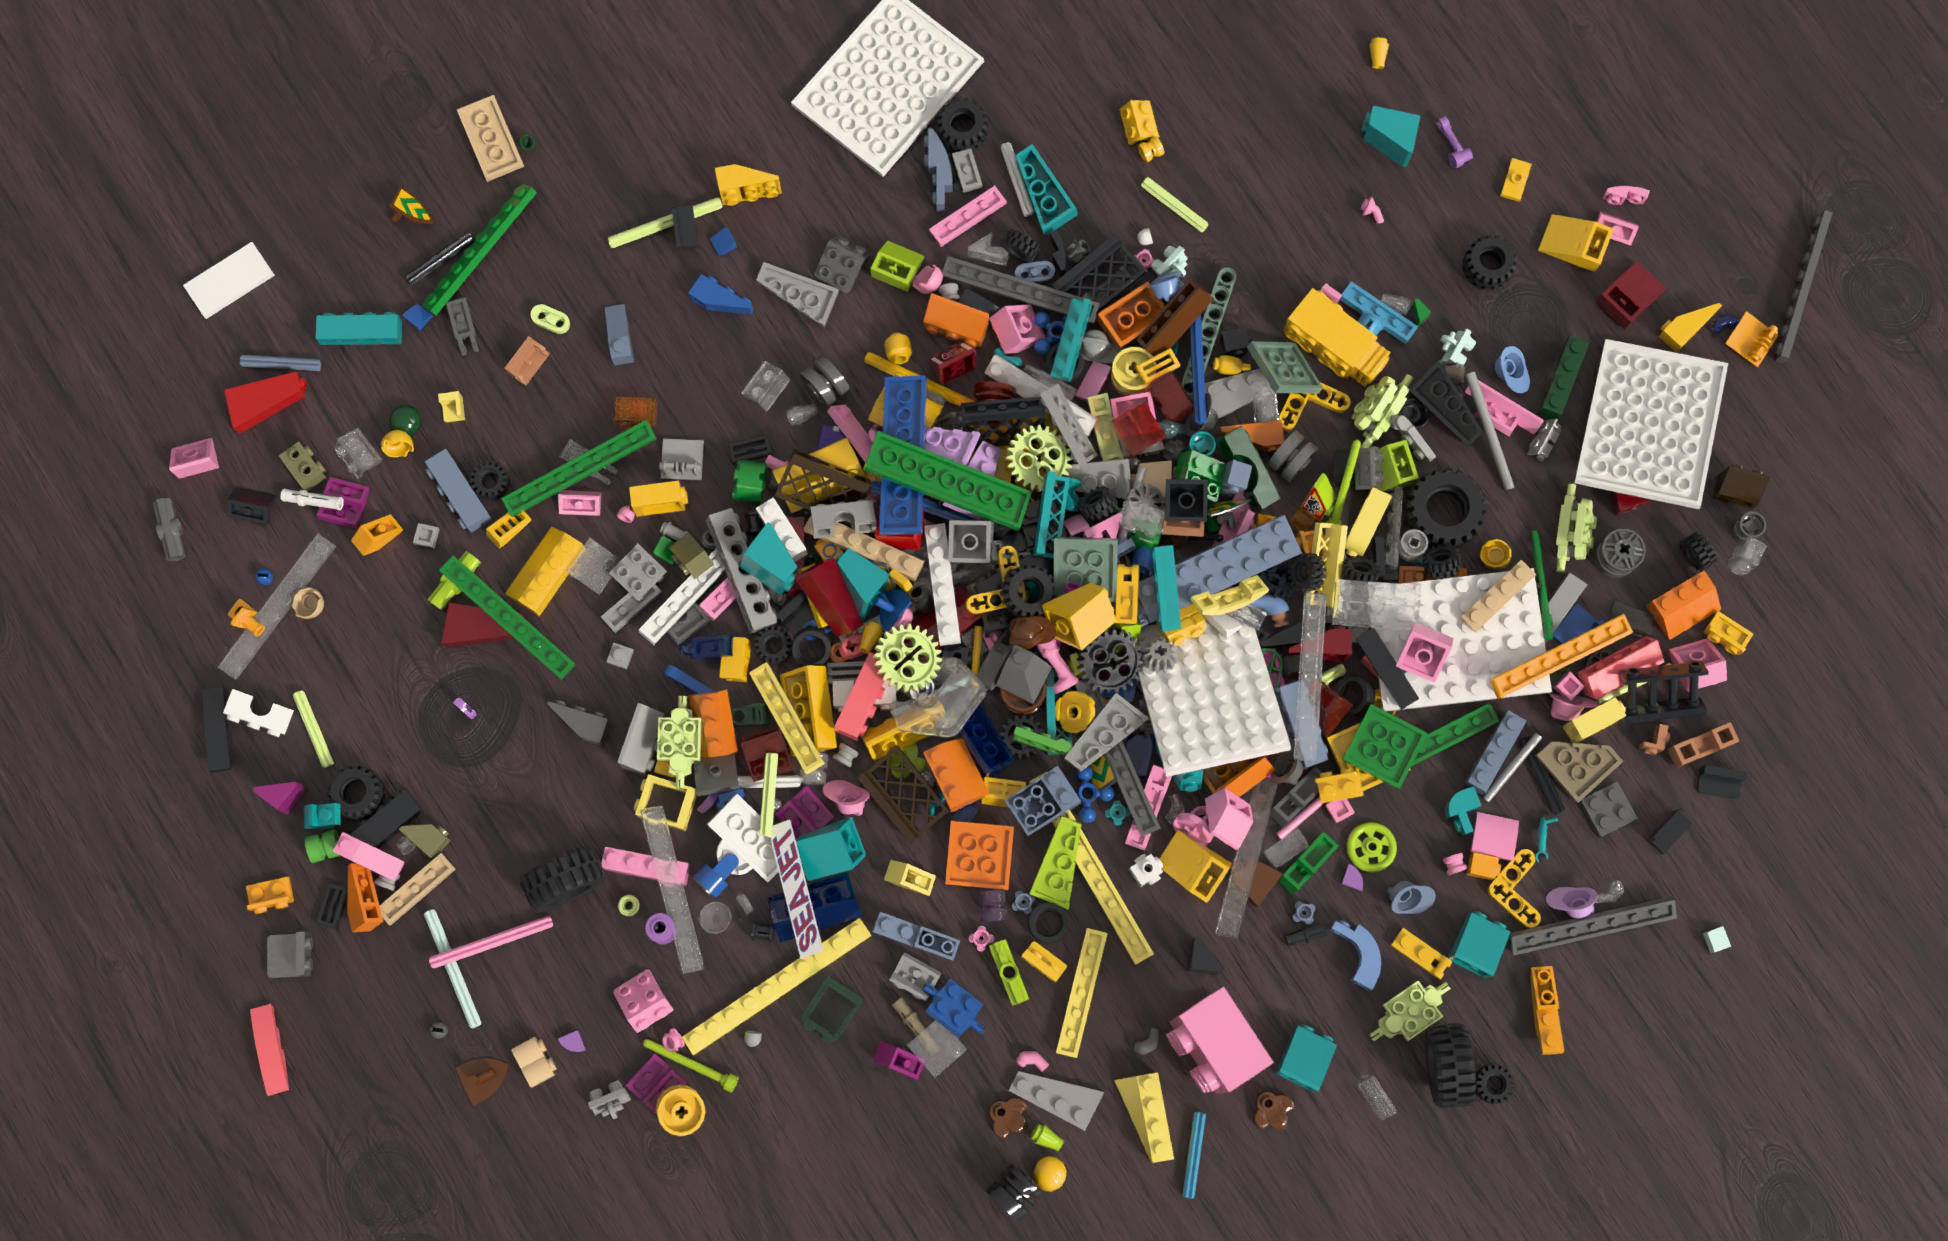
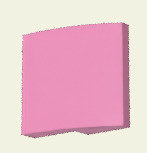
M1477 812L1470 852L1513 861L1519 821Z

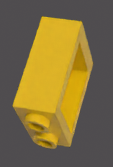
M679 481L629 487L631 506L637 517L686 510L685 504H688L687 491H685V486L681 487Z

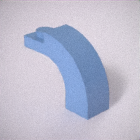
M1342 920L1333 922L1329 930L1352 943L1358 953V966L1350 981L1367 991H1371L1378 980L1381 970V955L1375 939L1359 924L1355 926L1354 930H1351V925Z

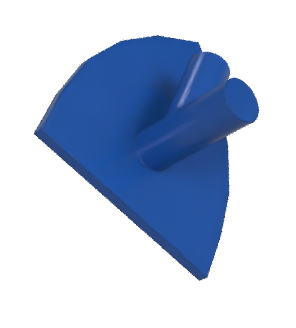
M890 589L884 591L873 601L875 605L880 607V623L884 632H889L912 603L907 594L901 590Z

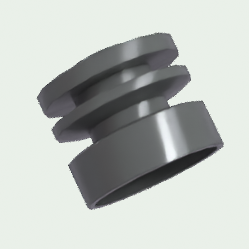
M1614 530L1597 545L1594 552L1595 564L1604 575L1611 578H1622L1629 575L1643 562L1646 554L1645 544L1642 538L1632 530ZM1624 549L1625 552L1621 554L1619 550Z

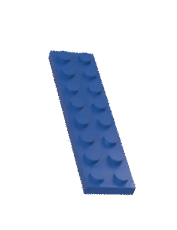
M926 376L885 377L883 433L925 449ZM881 477L880 534H922L923 493Z

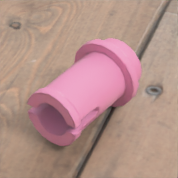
M769 455L765 463H767L766 466L774 470L788 464V461L783 462Z

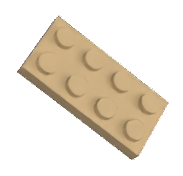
M494 95L457 109L487 182L524 167Z

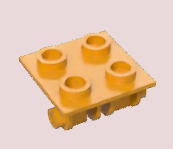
M1746 311L1725 344L1758 367L1777 339L1778 328L1774 325L1767 327Z

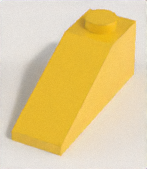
M1717 303L1678 316L1672 322L1668 320L1660 328L1663 332L1658 337L1677 353L1722 305Z

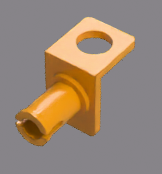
M238 599L228 612V616L233 619L230 624L244 629L247 628L256 637L263 633L265 626L254 619L257 611L242 599ZM239 607H242V608L240 609V611H239V612L237 613V615H236L237 609H238Z

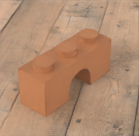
M1730 722L1700 736L1668 748L1667 751L1675 768H1678L1739 742V739Z

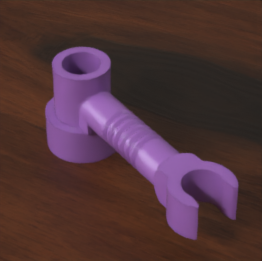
M1444 116L1438 119L1439 122L1436 125L1445 134L1455 151L1448 155L1450 165L1456 169L1463 166L1464 162L1472 159L1473 154L1469 148L1463 150L1451 130L1448 118Z

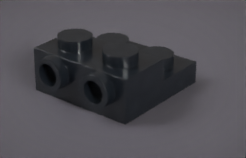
M1041 496L1038 501L1032 502L1031 499L1029 500L1021 524V530L1028 549L1033 548L1035 544ZM1056 499L1052 501L1051 511L1054 515L1060 511V505ZM1053 519L1049 521L1048 532L1052 535L1058 528ZM1063 523L1061 537H1068Z

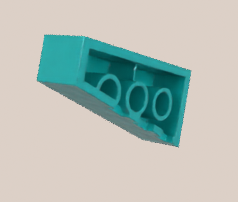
M1033 144L1019 152L1016 155V159L1044 237H1046L1077 216L1078 213L1075 205Z

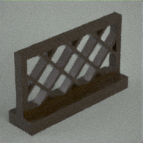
M794 448L774 496L811 511L810 507H813L812 505H819L820 502L830 499L831 503L835 504L833 497L844 494L847 503H849L846 492L853 489L861 493L858 499L851 502L863 500L871 483L870 479ZM792 465L801 467L804 474L792 478L790 473ZM818 474L823 482L812 486L808 476ZM806 478L809 488L798 491L794 482ZM837 482L842 490L831 494L827 484ZM792 483L796 492L791 495H785L781 493L783 486ZM825 486L828 495L817 499L814 489ZM811 491L814 501L809 503L803 502L800 495ZM840 521V522H839V523H842V524L847 525V526H849V527H851V525H852V524H851L850 522H848V521Z
M898 745L858 777V780L909 843L919 839L924 832L950 811L948 806ZM896 752L901 757V767L890 766L891 756ZM878 767L886 768L885 780L877 779L873 774ZM890 768L901 769L900 782L889 780ZM904 770H911L915 774L914 783L903 782ZM889 783L899 784L898 796L890 795L888 792ZM903 785L914 786L913 798L902 797ZM917 786L925 787L928 790L927 799L916 798ZM902 799L912 800V812H904L902 810ZM916 801L927 802L926 814L915 813ZM930 802L938 803L943 811L938 815H931ZM915 816L926 817L925 826L920 830L914 824Z

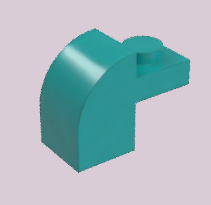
M1475 787L1459 791L1448 800L1445 807L1446 819L1455 818L1453 823L1456 831L1460 832L1461 836L1473 832L1466 812L1482 806Z
M310 804L304 806V828L322 830L332 829L335 825H340V804Z

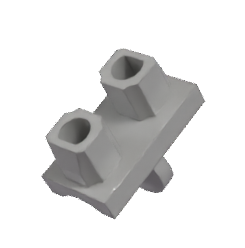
M618 1080L609 1084L610 1094L604 1096L601 1089H595L590 1092L591 1101L588 1104L595 1115L602 1113L603 1117L611 1114L612 1118L616 1119L618 1118L617 1111L624 1109L622 1104L631 1101L629 1093Z

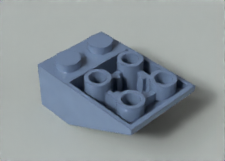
M1058 766L1005 800L1027 836L1081 804V800Z

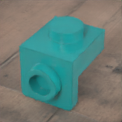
M1070 478L1066 510L1079 511L1077 503L1080 500L1074 491L1083 484L1079 479ZM1064 482L1057 489L1058 494L1063 491Z

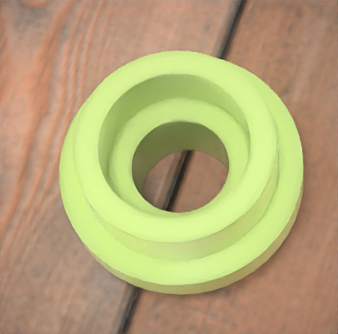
M633 895L623 896L618 903L619 911L625 916L635 915L640 907L638 899ZM627 902H632L633 904L630 910H627L625 907Z

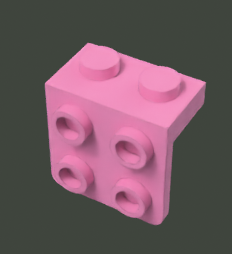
M650 970L643 971L617 987L613 992L627 1021L637 1033L674 1011Z

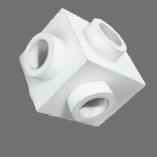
M1152 854L1149 856L1141 855L1134 860L1136 864L1129 868V871L1140 887L1148 882L1150 885L1161 879L1159 875L1163 872L1161 869L1163 864L1157 856L1153 857ZM1144 867H1149L1151 872H1146Z

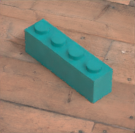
M366 312L363 315H356L354 313H344L343 315L324 313L323 316H316V340L320 345L401 344L402 320L393 312H385L384 315H376L371 312Z

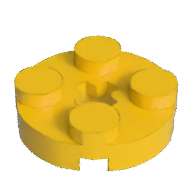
M1070 691L1065 693L1062 698H1059L1055 706V717L1057 721H1060L1063 726L1062 728L1069 733H1079L1087 730L1095 718L1094 699L1081 691ZM1077 708L1078 715L1076 717L1075 714L1072 713V709Z

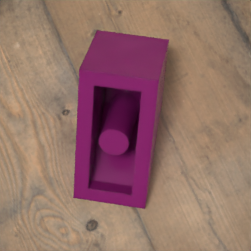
M882 1041L873 1059L878 1064L918 1080L926 1061Z

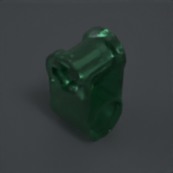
M757 703L734 707L731 710L732 720L736 713L744 714L745 718L742 722L733 720V726L736 728L770 725V721L767 719V704Z

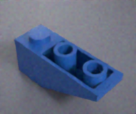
M701 274L688 292L690 300L706 310L750 315L754 312L751 305L752 302L744 296L738 297L731 288L720 286L717 284L718 281L709 275L706 277Z

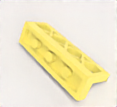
M1315 523L1312 554H1318L1317 556H1319V551L1323 550L1321 561L1325 562L1323 568H1326L1327 571H1324L1326 578H1322L1324 584L1320 585L1321 588L1317 589V600H1313L1315 591L1306 592V605H1322L1337 608L1348 526L1336 523ZM1322 528H1326L1325 536L1322 538Z

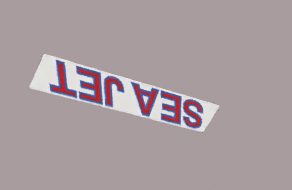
M787 820L772 826L770 839L800 958L802 959L822 952L823 947L791 821Z

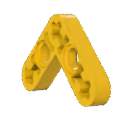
M1320 382L1323 387L1322 390H1325L1328 394L1326 399H1319L1317 393H1303L1302 396L1298 393H1290L1278 421H1282L1283 431L1293 430L1307 400L1336 413H1344L1348 410L1351 403L1349 396ZM1332 394H1333V395H1335L1334 398H1333L1334 400H1332V402H1331V404H1330V403H1328V402H1329V400L1331 399V396H1332ZM1298 399L1301 402V407L1298 409L1292 408L1290 401ZM1343 399L1345 405L1338 407V402L1336 401ZM1289 412L1293 413L1290 422L1293 424L1284 425V420L1282 419H1286Z
M1011 546L1002 547L997 554L1002 582H1004L1006 573L1009 570L1020 566L1017 552ZM1005 550L1008 553H1012V557L1009 558L1010 564L1015 563V566H1010L1004 569V565H1007L1008 562L1006 558L1002 557ZM1022 580L1018 585L1017 592L1021 594L1020 599L1024 602L1026 592ZM1002 589L969 597L966 601L967 611L971 614H980L1007 608L1006 604L1003 605L1002 603L1003 596H1000ZM992 595H999L1001 597V604L999 606L991 604L990 598ZM983 596H986V604L979 606L978 610L970 606L973 603V599L981 602L984 601Z
M1523 849L1516 853L1513 861H1509L1499 873V876H1496L1489 884L1487 891L1488 895L1522 926L1534 928L1541 921L1539 912L1513 890L1515 885L1535 863V854L1529 849ZM1527 854L1529 856V863L1522 864L1520 868L1516 866L1522 860L1521 855ZM1508 869L1516 871L1517 878L1515 880H1509L1506 877ZM1500 885L1502 887L1501 892L1504 895H1507L1508 892L1511 895L1508 896L1503 902L1501 901V899H1503L1504 896L1500 893L1495 895V889L1493 888V886L1497 887ZM1514 898L1519 901L1520 906L1517 910L1510 909L1508 905L1510 899ZM1524 906L1527 908L1524 911L1527 915H1534V923H1527L1526 920L1528 918L1524 914H1521L1520 917L1517 915L1523 910Z

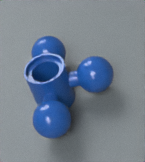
M1038 312L1035 315V325L1040 328L1045 327L1048 330L1046 339H1038L1035 343L1034 348L1038 354H1047L1051 345L1060 343L1067 315L1063 316L1062 322L1055 321L1053 323H1050V317L1046 312ZM1052 331L1060 332L1061 336L1053 335Z
M1089 766L1082 772L1076 770V776L1081 781L1082 786L1077 788L1075 793L1081 800V805H1083L1079 817L1084 823H1091L1096 818V812L1091 807L1090 802L1095 800L1096 797L1103 801H1110L1115 795V791L1111 786L1105 790H1097L1093 784L1089 783L1093 775V771ZM1083 789L1090 792L1089 799L1082 796Z

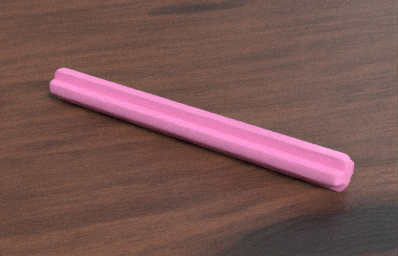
M546 916L434 955L429 958L432 968H437L551 928L553 926L550 916Z

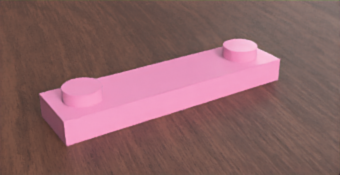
M993 186L931 227L929 232L939 246L942 247L1004 206L1006 200L996 186Z
M846 405L831 406L827 412L866 463L873 443L869 435Z

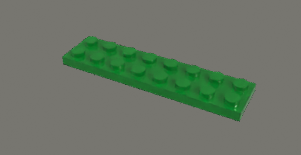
M877 431L863 468L864 471L1017 531L1021 527L1032 494L1029 490L880 431Z

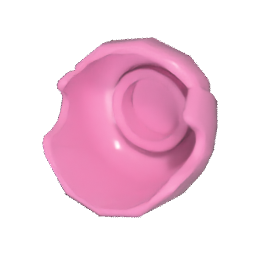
M933 265L934 268L926 266L913 280L912 286L919 292L929 294L936 291L941 285L943 275L940 268Z

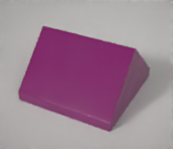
M297 782L253 787L256 794L275 809L287 815L307 792V788Z

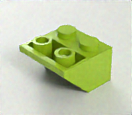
M887 241L879 250L871 267V277L908 292L923 262L924 256Z
M1407 440L1379 448L1383 452V463L1380 464V471L1384 472V484H1381V489L1378 490L1388 492L1416 483L1419 477Z

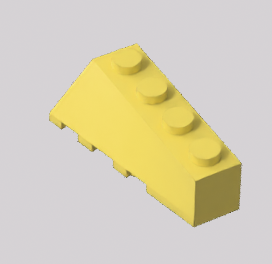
M1158 1072L1114 1080L1150 1162L1155 1163L1174 1159Z

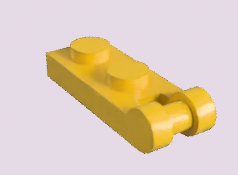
M1118 564L1115 623L1137 624L1139 565L1128 567L1125 564ZM1132 575V581H1124V576Z
M1404 928L1400 930L1390 945L1439 980L1444 976L1443 972L1446 967L1449 968L1452 964L1450 959ZM1434 959L1439 962L1436 968L1430 965Z

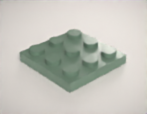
M1251 341L1247 346L1252 354V358L1258 364L1262 374L1266 377L1271 389L1275 393H1320L1323 389L1296 343Z
M1055 537L1054 582L1056 587H1054V591H1056V596H1054V599L1064 595L1065 586L1069 582L1076 583L1081 587L1093 583L1103 586L1108 591L1110 602H1116L1118 538Z

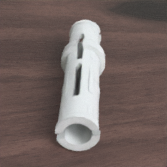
M285 488L281 492V500L283 502L298 503L299 506L311 505L341 510L343 507L342 497Z

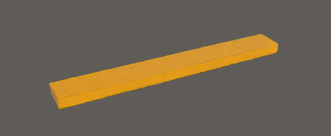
M1619 615L1490 679L1489 682L1497 699H1500L1633 633L1625 615Z

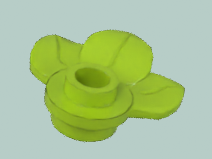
M914 743L902 749L918 771H922L926 765V760L917 757V744ZM897 752L891 756V766H901V757ZM890 768L892 775L900 779V770ZM904 770V778L913 772L911 770Z

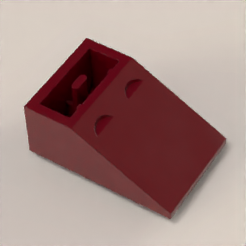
M1637 261L1600 295L1596 303L1619 325L1626 329L1667 288Z

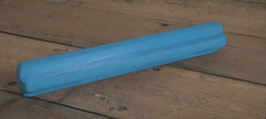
M1202 1112L1194 1113L1183 1188V1197L1191 1199L1195 1197L1206 1118L1205 1113Z

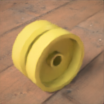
M1129 347L1116 355L1111 369V381L1118 393L1130 396L1146 393L1152 388L1154 381L1144 385L1143 379L1140 378L1139 372L1135 369L1136 365L1153 357L1148 351L1140 347ZM1153 362L1148 366L1144 367L1143 370L1145 371L1155 366L1156 362ZM1156 370L1148 374L1147 377L1156 374Z

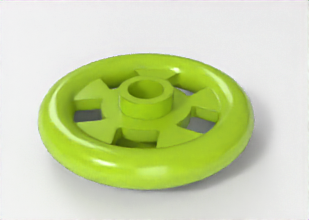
M1375 822L1360 824L1352 830L1347 839L1346 847L1349 859L1357 868L1363 871H1382L1393 862L1396 856V840L1392 832L1382 824ZM1375 831L1383 835L1381 841L1373 837ZM1365 832L1368 837L1361 842L1358 836ZM1370 843H1373L1376 846L1374 851H1371L1368 846ZM1382 845L1388 846L1387 855L1381 854ZM1361 847L1364 856L1358 857L1355 851L1356 848ZM1377 857L1378 863L1369 864L1368 858Z

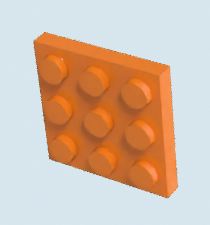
M951 821L945 884L1008 890L1014 826Z

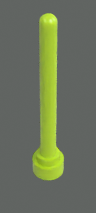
M1354 440L1352 443L1333 515L1326 523L1341 524V513L1361 446L1359 440Z
M649 1039L643 1041L644 1047L720 1082L726 1091L732 1093L737 1085L739 1077L736 1075H723L675 1051H668L664 1046Z

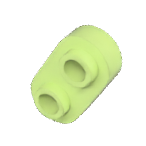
M543 304L536 305L531 310L533 322L540 327L557 334H563L570 328L569 318L560 311ZM545 314L544 319H539V316ZM559 322L564 323L562 327H557V324Z

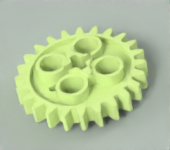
M1038 425L1036 430H1034L1033 426H1029L1028 432L1022 429L1021 435L1017 433L1014 436L1016 441L1011 440L1009 442L1013 448L1006 449L1011 454L1005 458V460L1011 461L1006 467L1013 468L1010 476H1017L1015 483L1020 480L1023 481L1022 488L1028 484L1029 491H1032L1035 487L1037 492L1042 491L1044 477L1039 474V468H1044L1047 472H1056V476L1067 477L1069 475L1065 469L1072 468L1067 463L1072 460V457L1067 456V453L1071 450L1065 449L1064 446L1066 444L1061 441V435L1055 436L1056 429L1050 433L1049 426H1046L1044 430H1042L1041 425ZM1031 440H1036L1039 443V449H1034L1031 446ZM1049 450L1056 453V460L1049 457ZM1037 455L1041 456V462H1037ZM1022 457L1029 460V467L1022 465Z
M901 624L898 627V631L892 627L891 634L886 631L883 634L885 639L880 638L878 640L881 645H877L875 650L879 653L874 654L873 658L879 659V661L874 666L881 668L877 674L885 675L882 681L887 679L890 681L888 687L896 684V691L902 686L905 693L909 690V687L915 692L917 685L920 689H924V682L930 685L932 683L930 677L934 679L937 677L934 671H939L941 667L936 665V663H940L942 659L936 656L941 653V650H935L939 643L931 642L933 635L925 636L927 633L926 629L920 633L919 626L912 630L911 624H908L906 629ZM904 640H910L913 648H907L904 645ZM918 646H921V650L897 671L894 670V667ZM888 654H896L898 660L896 662L891 661ZM918 655L925 656L927 659V663H920L918 660ZM904 668L909 669L912 673V676H904L902 670Z

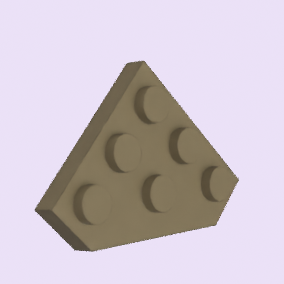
M1552 741L1534 755L1575 803H1579L1623 762L1608 745Z

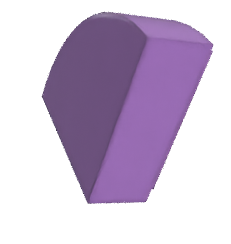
M457 698L453 702L469 718L473 719L477 715V712L461 698Z
M721 792L709 794L697 810L702 814L705 813L714 804Z
M1348 864L1341 884L1362 891L1363 879L1360 872L1354 866Z
M579 1030L558 1038L560 1044L567 1050L573 1052L586 1051Z

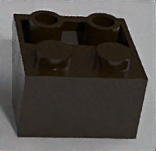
M1730 465L1718 475L1713 499L1754 509L1760 503L1770 476L1764 475V472L1759 470H1746L1741 465Z

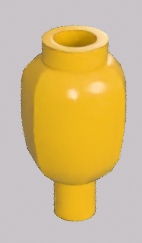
M1222 355L1213 360V370H1217L1220 374L1236 375L1241 371L1248 372L1251 368L1250 364L1243 363L1239 358Z

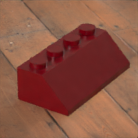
M959 586L954 590L961 636L982 621V613L971 614L967 611L966 601L969 596ZM974 602L970 604L971 607H975V610H978ZM935 607L931 612L918 614L912 619V630L919 626V632L922 633L926 629L927 633L925 636L933 635L931 642L939 643L935 650L944 648V645L940 646ZM905 639L904 645L907 648H913L912 642ZM918 646L916 649H914L908 655V657L911 659L919 650H921V646ZM918 655L919 662H924L926 657Z

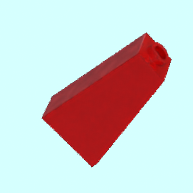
M292 372L224 390L233 429L238 433H242L305 397L304 389H307L305 378L301 377L297 372Z

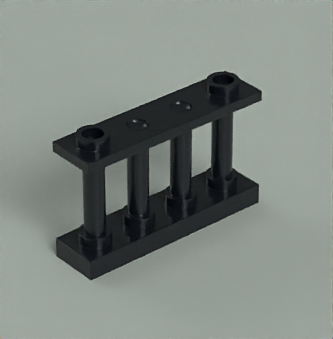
M1702 661L1638 669L1629 668L1619 671V675L1625 685L1628 684L1627 705L1624 706L1626 716L1621 719L1624 724L1706 715L1707 707L1702 699L1698 697L1699 676L1709 675V671ZM1690 677L1689 697L1677 700L1678 678ZM1669 680V700L1657 702V682ZM1649 682L1648 702L1636 704L1637 683Z

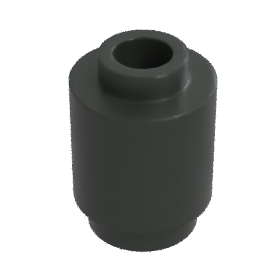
M916 585L910 589L909 598L920 614H927L934 609V598L926 587Z

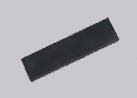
M1374 628L1355 639L1400 710L1419 700V697L1401 669L1396 667V661Z

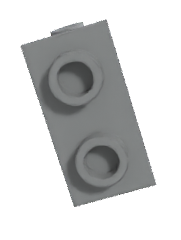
M1557 419L1545 420L1541 424L1536 438L1530 443L1527 455H1537L1536 459L1539 461H1544V459L1548 458L1553 448L1548 441L1555 443L1562 431V426L1556 423Z

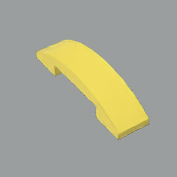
M1256 575L1240 581L1237 587L1213 595L1207 591L1192 596L1190 600L1202 614L1220 615L1254 602L1265 595L1269 589Z

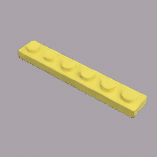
M766 662L749 672L804 772L809 774L824 765L823 759L769 664Z
M1089 928L1086 929L1056 1050L1058 1054L1077 1058L1108 933Z

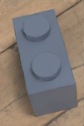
M1236 460L1226 463L1219 495L1231 497L1246 490L1252 466Z

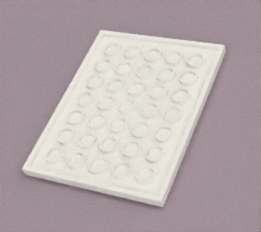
M882 0L791 102V106L883 177L939 114L942 107L947 105L948 101L954 97L982 65L984 58L909 0Z
M1605 339L1574 483L1700 509L1728 363Z
M1509 571L1367 588L1371 629L1374 628L1396 663L1414 622L1454 638L1452 648L1435 683L1401 669L1419 697V700L1404 709L1497 699L1489 682L1490 679L1546 652L1535 577L1476 633L1461 617ZM1550 675L1502 698L1551 693ZM1378 676L1382 709L1386 712L1400 710Z
M1248 606L1228 612L1242 627L1227 639L1204 618L1205 631L1199 637L1187 638L1181 645L1174 646L1178 649V662L1174 664L1173 670L1167 668L1166 674L1163 670L1156 674L1155 668L1149 670L1145 663L1139 665L1143 672L1137 673L1166 777L1291 749ZM1157 624L1141 628L1137 642L1142 646L1140 651L1143 652L1144 648H1147L1148 642L1154 643L1155 638L1159 641L1163 640L1157 630Z

